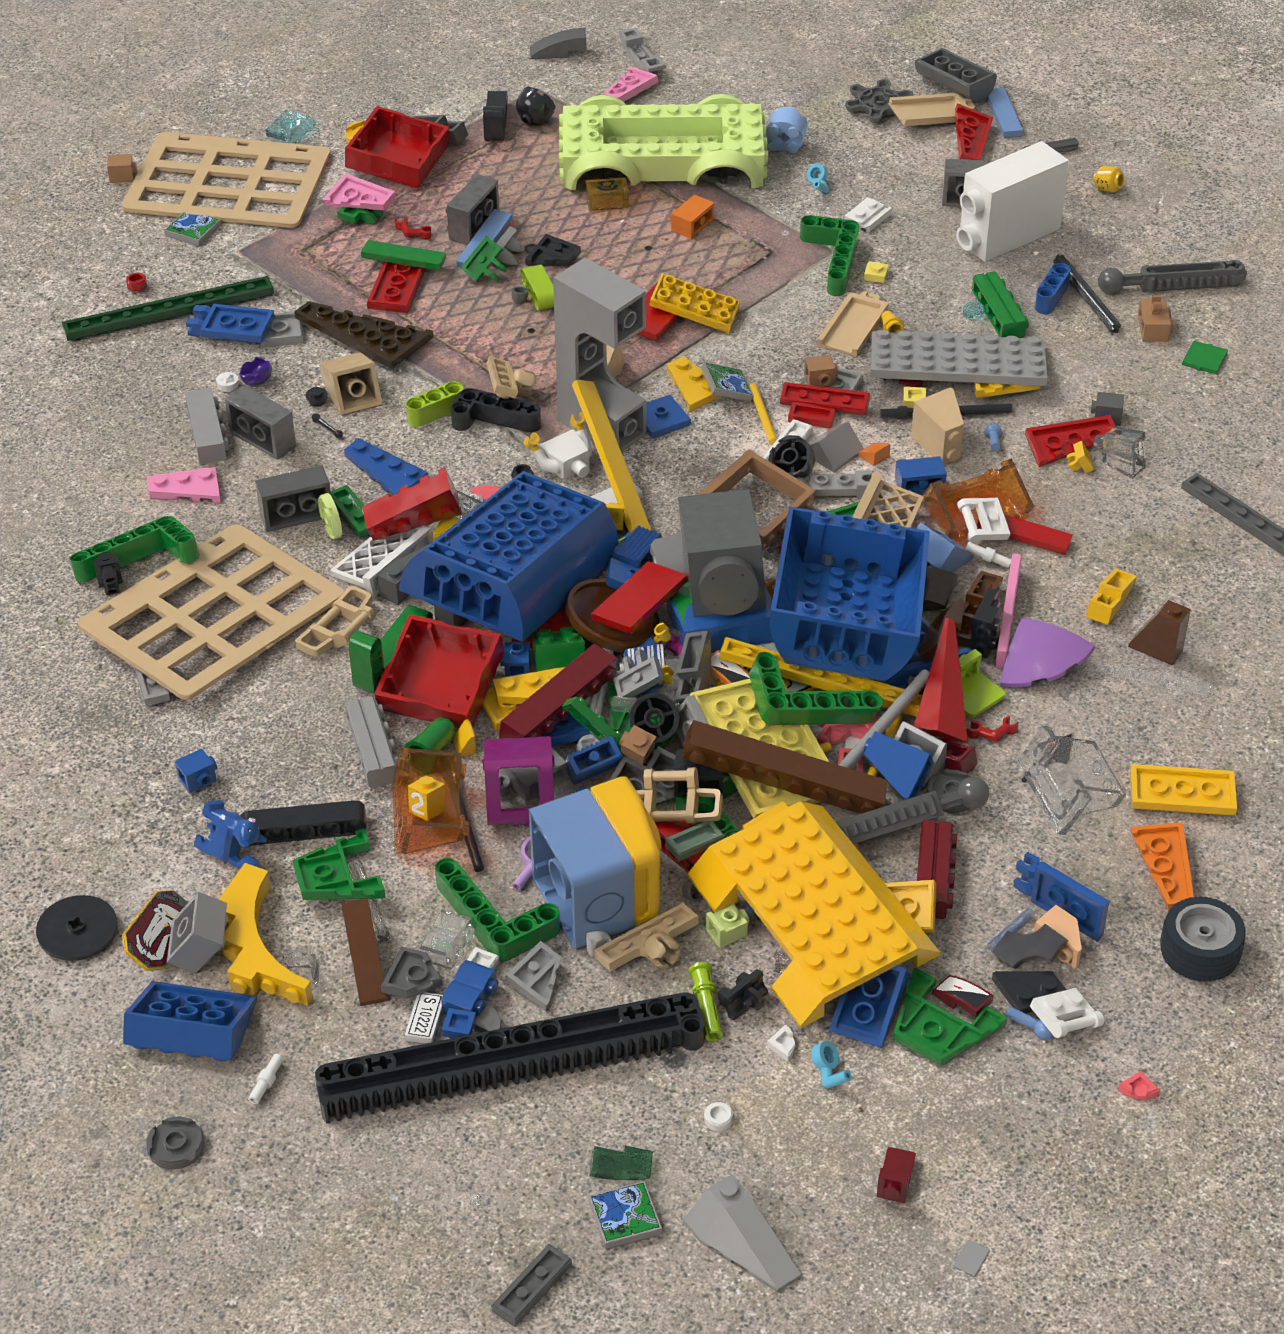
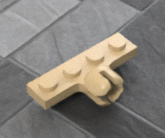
M489 356L487 368L494 393L504 399H509V397L516 399L517 395L523 397L531 396V386L536 383V376L533 372L520 368L513 372L509 361Z
M681 903L594 950L595 958L610 972L640 956L646 957L657 968L667 969L668 965L663 960L673 966L680 956L679 944L673 938L698 925V915L684 903Z

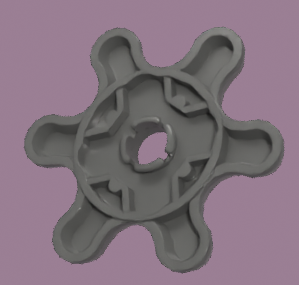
M881 79L872 88H866L860 84L851 85L850 92L857 99L846 101L845 106L848 112H866L870 122L879 123L888 114L897 116L888 104L890 97L913 96L914 94L910 90L894 91L890 89L891 82L889 80Z

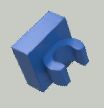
M449 1008L442 1028V1037L451 1039L471 1035L476 1022V1012Z

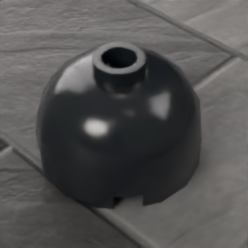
M526 87L520 93L516 101V110L525 124L542 125L551 118L556 107L548 95L537 93L538 89L533 87Z
M797 435L781 438L778 441L779 444L770 450L769 462L795 478L805 479L812 472L816 460L812 447L806 440Z
M659 693L645 694L638 698L631 708L629 714L630 727L632 728L635 725L656 736V743L664 742L671 738L678 729L680 721L679 710L674 701L666 695Z

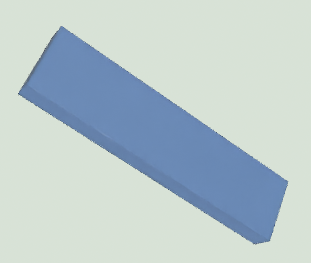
M993 88L987 97V101L1004 138L1022 136L1023 129L1005 88Z
M494 209L456 260L457 266L461 267L485 236H488L496 243L513 220V214Z

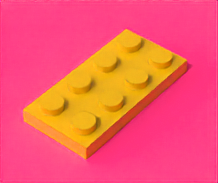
M1131 764L1132 809L1236 816L1237 800L1234 771Z

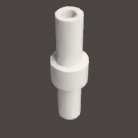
M968 542L965 550L982 557V560L990 563L992 561L1007 568L1011 564V559L995 553L996 550L992 548H983L971 542Z
M274 1054L266 1069H262L256 1078L257 1084L248 1098L251 1103L258 1104L266 1089H270L276 1080L275 1074L284 1060L281 1055Z

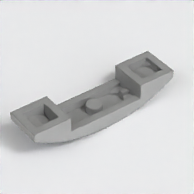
M637 28L619 31L621 42L637 68L646 72L666 68V64L658 55L653 56L643 44V36Z

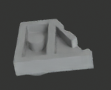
M540 941L506 974L505 981L546 1011L551 999L561 956Z

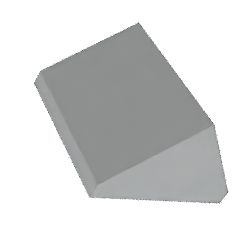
M848 421L830 428L809 443L815 454V462L833 473L859 456L858 452L864 449Z
M903 721L894 739L929 753L934 761L921 787L925 789L930 778L933 775H939L945 768L947 743Z

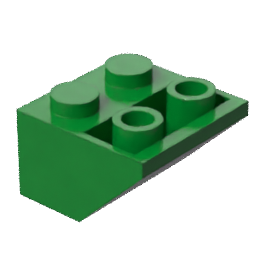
M573 627L560 628V631L552 632L550 629H538L536 633L530 635L536 672L566 667L585 651V641Z

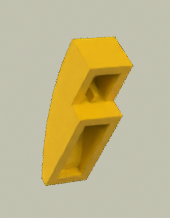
M1115 568L1100 583L1097 594L1089 602L1086 617L1109 625L1128 597L1136 582L1137 575Z

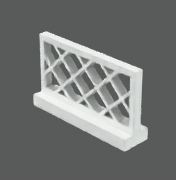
M423 526L419 530L411 529L408 532L388 536L382 540L373 541L370 537L330 570V574L335 578L366 589L375 598L379 594L377 575L393 561L433 542L431 528ZM398 539H400L399 542H394V543H389V544H387V541H393V540H398ZM384 542V545L372 547L374 544ZM385 552L382 555L372 556L375 553ZM369 555L367 558L357 559L360 556ZM368 564H369V566H370V567H365V568L357 569L358 566H363V565H368ZM353 568V570L343 572L344 569Z

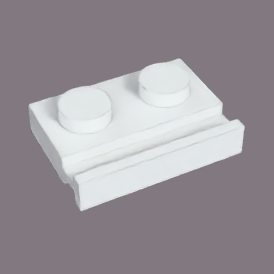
M867 197L847 213L844 219L858 222L859 229L864 228L869 233L891 215L892 208H886L884 204Z

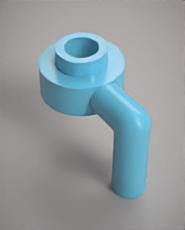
M819 163L811 165L807 171V179L813 183L815 189L823 194H827L829 192V187L826 183L828 170Z
M824 1041L813 1046L811 1058L814 1065L821 1070L824 1088L829 1089L851 1081L852 1075L849 1070L832 1074V1069L837 1067L839 1063V1053L833 1043Z

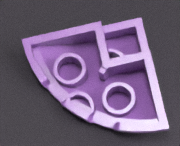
M1022 618L1007 653L1000 685L1002 687L1031 686L1034 680L1046 678L1050 682L1065 676L1066 669L1074 664L1081 666L1093 653L1095 645L1058 626L1038 620Z

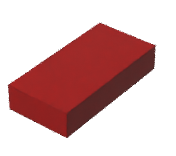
M792 402L788 414V422H792L794 419L812 426L830 429L835 419L836 408Z

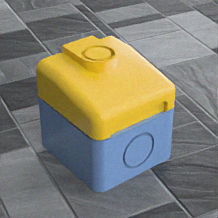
M619 777L590 787V791L587 788L529 809L532 879L545 902L555 904L559 908L560 927L573 949L587 945L586 933L603 931L612 936L634 928V926L642 925L659 916L661 839L654 820L627 777Z

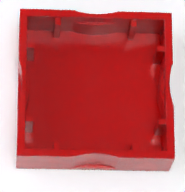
M376 106L366 119L361 130L356 132L345 147V167L418 189L448 147L449 126L410 117L394 110Z
M409 614L398 638L395 653L386 666L374 693L377 704L382 705L383 711L429 722L435 721L438 717L449 719L455 725V728H460L464 720L469 719L473 728L505 651L501 634L470 627L452 626L439 620Z

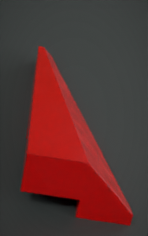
M945 618L914 727L932 736L943 737L944 740L968 743L961 665L958 655L959 646L955 627L956 621Z

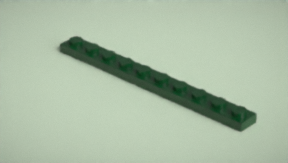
M263 276L63 321L62 327L67 341L77 340L82 337L99 335L104 332L121 330L148 322L161 321L170 317L183 316L192 313L195 305H207L212 308L213 304L228 305L266 297L267 295L274 294V288L269 277Z

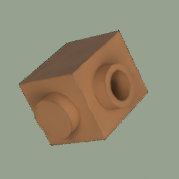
M132 154L108 155L107 170L110 183L133 182L134 174L138 173L137 162H133Z
M831 355L805 358L804 377L807 385L821 387L835 385V376H838L837 363H833Z
M634 725L630 732L625 731L620 739L619 745H621L622 758L626 756L645 766L655 749L656 736Z

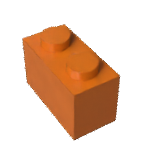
M694 194L671 213V231L692 239L714 220V202Z

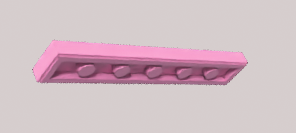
M1015 553L1012 554L997 649L995 668L1003 669L1008 653L1022 556Z

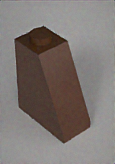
M1168 600L1139 629L1128 647L1173 665L1183 652L1191 609Z

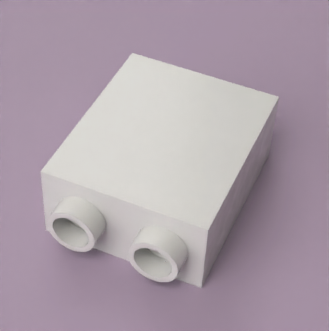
M1041 141L965 173L964 191L960 196L962 208L961 222L957 230V240L960 246L966 251L970 250L986 262L1059 230L1061 227L1069 160Z

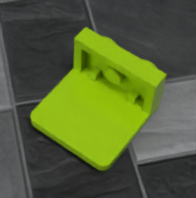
M976 649L959 658L964 693V712L970 718H975L1003 700L1006 694L1002 688L980 672L982 654Z

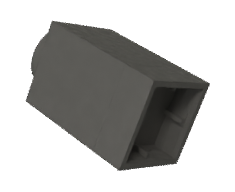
M749 489L678 497L683 558L688 577L693 617L713 614L735 615L743 611L765 609L766 597L762 544Z

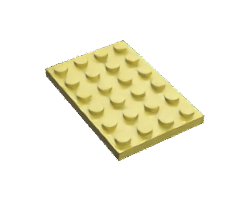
M750 679L690 693V696H695L709 725L829 762L809 725H769L761 719ZM784 683V687H785L786 692H789L788 688L786 687V685H785V683ZM729 773L753 819L782 801L788 807L799 801L811 804L819 803L813 799Z

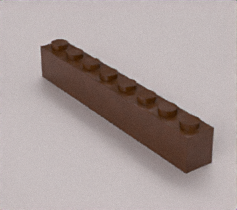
M693 720L686 733L682 759L695 764L704 765L718 771L730 773L859 814L884 807L888 780Z

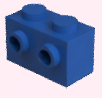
M941 456L896 461L895 481L898 487L916 494L945 491L947 472Z

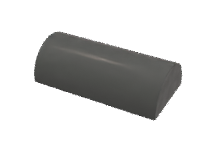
M940 48L915 60V68L919 74L975 102L986 99L996 83V73L944 48Z

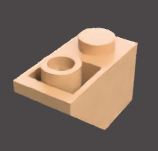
M1055 905L1035 922L1034 932L1044 924H1047L1069 940L1057 957L1062 962L1076 969L1079 966L1082 950L1078 921L1071 914Z

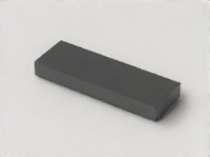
M548 1244L491 1305L492 1312L516 1327L572 1266V1259Z

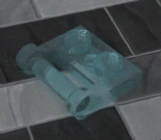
M285 110L266 129V136L286 141L287 143L298 144L300 138L316 125V121L313 117ZM299 124H302L295 133H291Z

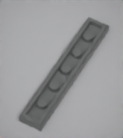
M1198 473L1182 482L1181 489L1284 556L1283 528Z

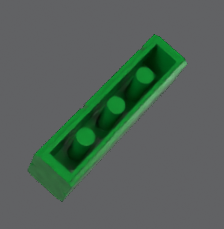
M996 271L987 272L985 275L984 273L975 274L972 282V292L998 336L1024 338L1026 328L1029 326L1028 318L1022 315L1019 303L1014 302L1012 292L1006 289L1005 280L1000 279Z

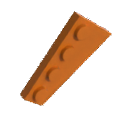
M1183 822L1130 827L1133 840L1167 910L1169 911L1173 905L1181 900L1194 897Z

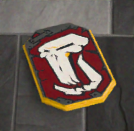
M174 890L155 891L122 934L125 954L145 971L164 970L168 965L167 957L172 920L188 902Z

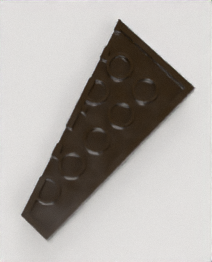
M308 301L294 311L296 319L391 369L434 337L433 330L426 329L423 332L415 330V326L412 325L402 327L395 325V321L365 314L360 317L353 315V311L345 310L344 312L333 310L332 306Z

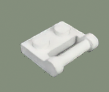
M965 498L958 501L957 506L963 514L969 531L967 536L971 543H978L981 540H1008L1010 531L998 498ZM971 510H976L982 529H977Z
M1076 988L1033 998L1030 1004L1031 1009L1056 1038L1066 1036L1071 1031L1087 1027L1097 1028L1104 1024L1103 1014L1098 1010L1094 1011Z

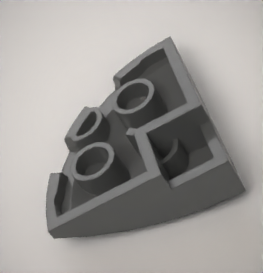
M658 746L657 749H654L645 766L623 756L610 780L625 776L636 790H645L644 770L674 771L675 755ZM674 781L656 782V805L668 802L674 798Z

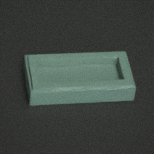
M707 821L666 838V846L678 862L707 850L709 846L723 840L724 835L713 821Z

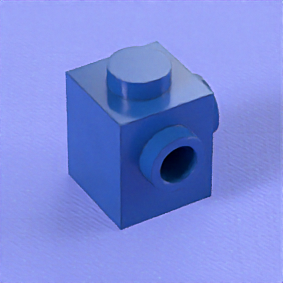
M505 642V652L500 661V667H505V677L530 673V642Z
M202 748L175 760L177 777L189 794L217 781L215 770L218 769L214 758L212 756L208 757Z

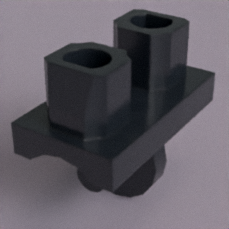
M110 553L100 554L94 560L99 588L104 587L106 595L120 593L118 584L123 583L118 556Z
M756 969L751 974L743 972L737 977L735 987L732 989L724 987L718 991L719 1003L726 1008L728 1018L735 1020L750 1007L760 1010L764 1006L763 997L768 994V989L763 982V971Z

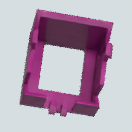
M551 737L484 740V759L482 762L485 773L487 825L514 824V827H519V825L529 826V809L533 807L501 809L499 770L505 768L537 767L540 805L553 801V767H555V761L552 755Z

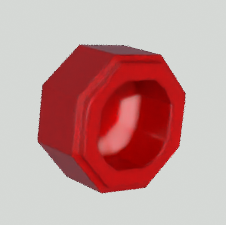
M132 273L127 276V289L133 292L145 289L147 287L146 276L142 273Z

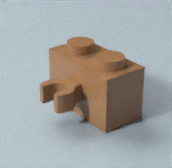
M1152 295V298H1140L1137 316L1142 342H1168L1169 334L1173 333L1174 322L1170 320L1171 308L1167 307L1166 299L1161 298V295Z

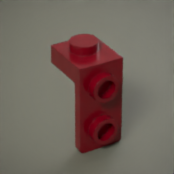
M893 1147L887 1148L883 1168H880L876 1197L901 1203L906 1202L916 1157L915 1152Z

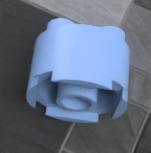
M781 107L770 115L765 137L767 138L770 150L788 151L792 154L798 152L803 144L808 127L807 119L799 114L800 111L792 107Z

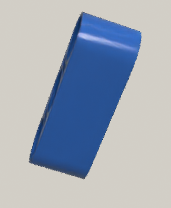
M1054 264L1038 287L1035 301V310L1038 313H1051L1068 289L1071 268L1067 264Z

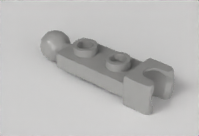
M855 471V474L809 475V481L800 477L797 479L816 490L814 497L856 496V499H861L872 477V471Z

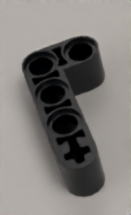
M488 91L486 106H483L484 141H504L508 108L507 91Z
M466 388L459 393L451 405L452 427L457 431H465L472 426L475 420L532 433L541 429V408L538 404L511 397L504 399L494 393Z

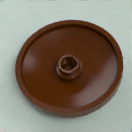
M607 579L585 580L575 585L570 591L565 604L566 616L573 628L588 641L609 650L624 652L626 649H632L643 644L651 636H656L654 629L660 624L657 611L632 634L592 620L591 613L617 590L606 585Z

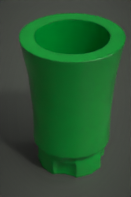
M438 717L419 735L407 742L404 752L410 763L422 770L431 769L439 755L456 734L455 725L449 719Z

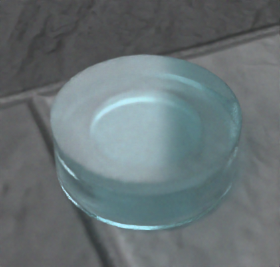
M968 302L963 306V316L972 321L980 320L984 316V306L978 302Z

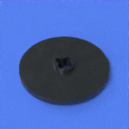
M76 895L55 902L42 913L36 925V936L40 947L48 955L66 961L83 960L97 955L110 945L117 933L118 921L114 909L106 901L94 896Z

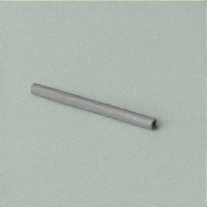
M922 670L839 763L840 766L852 769L864 756V745L867 739L872 738L875 731L883 734L925 687L929 671Z

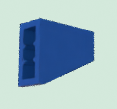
M876 731L872 738L867 739L864 745V755L869 763L885 780H888L887 783L903 800L918 795L934 762L929 753Z

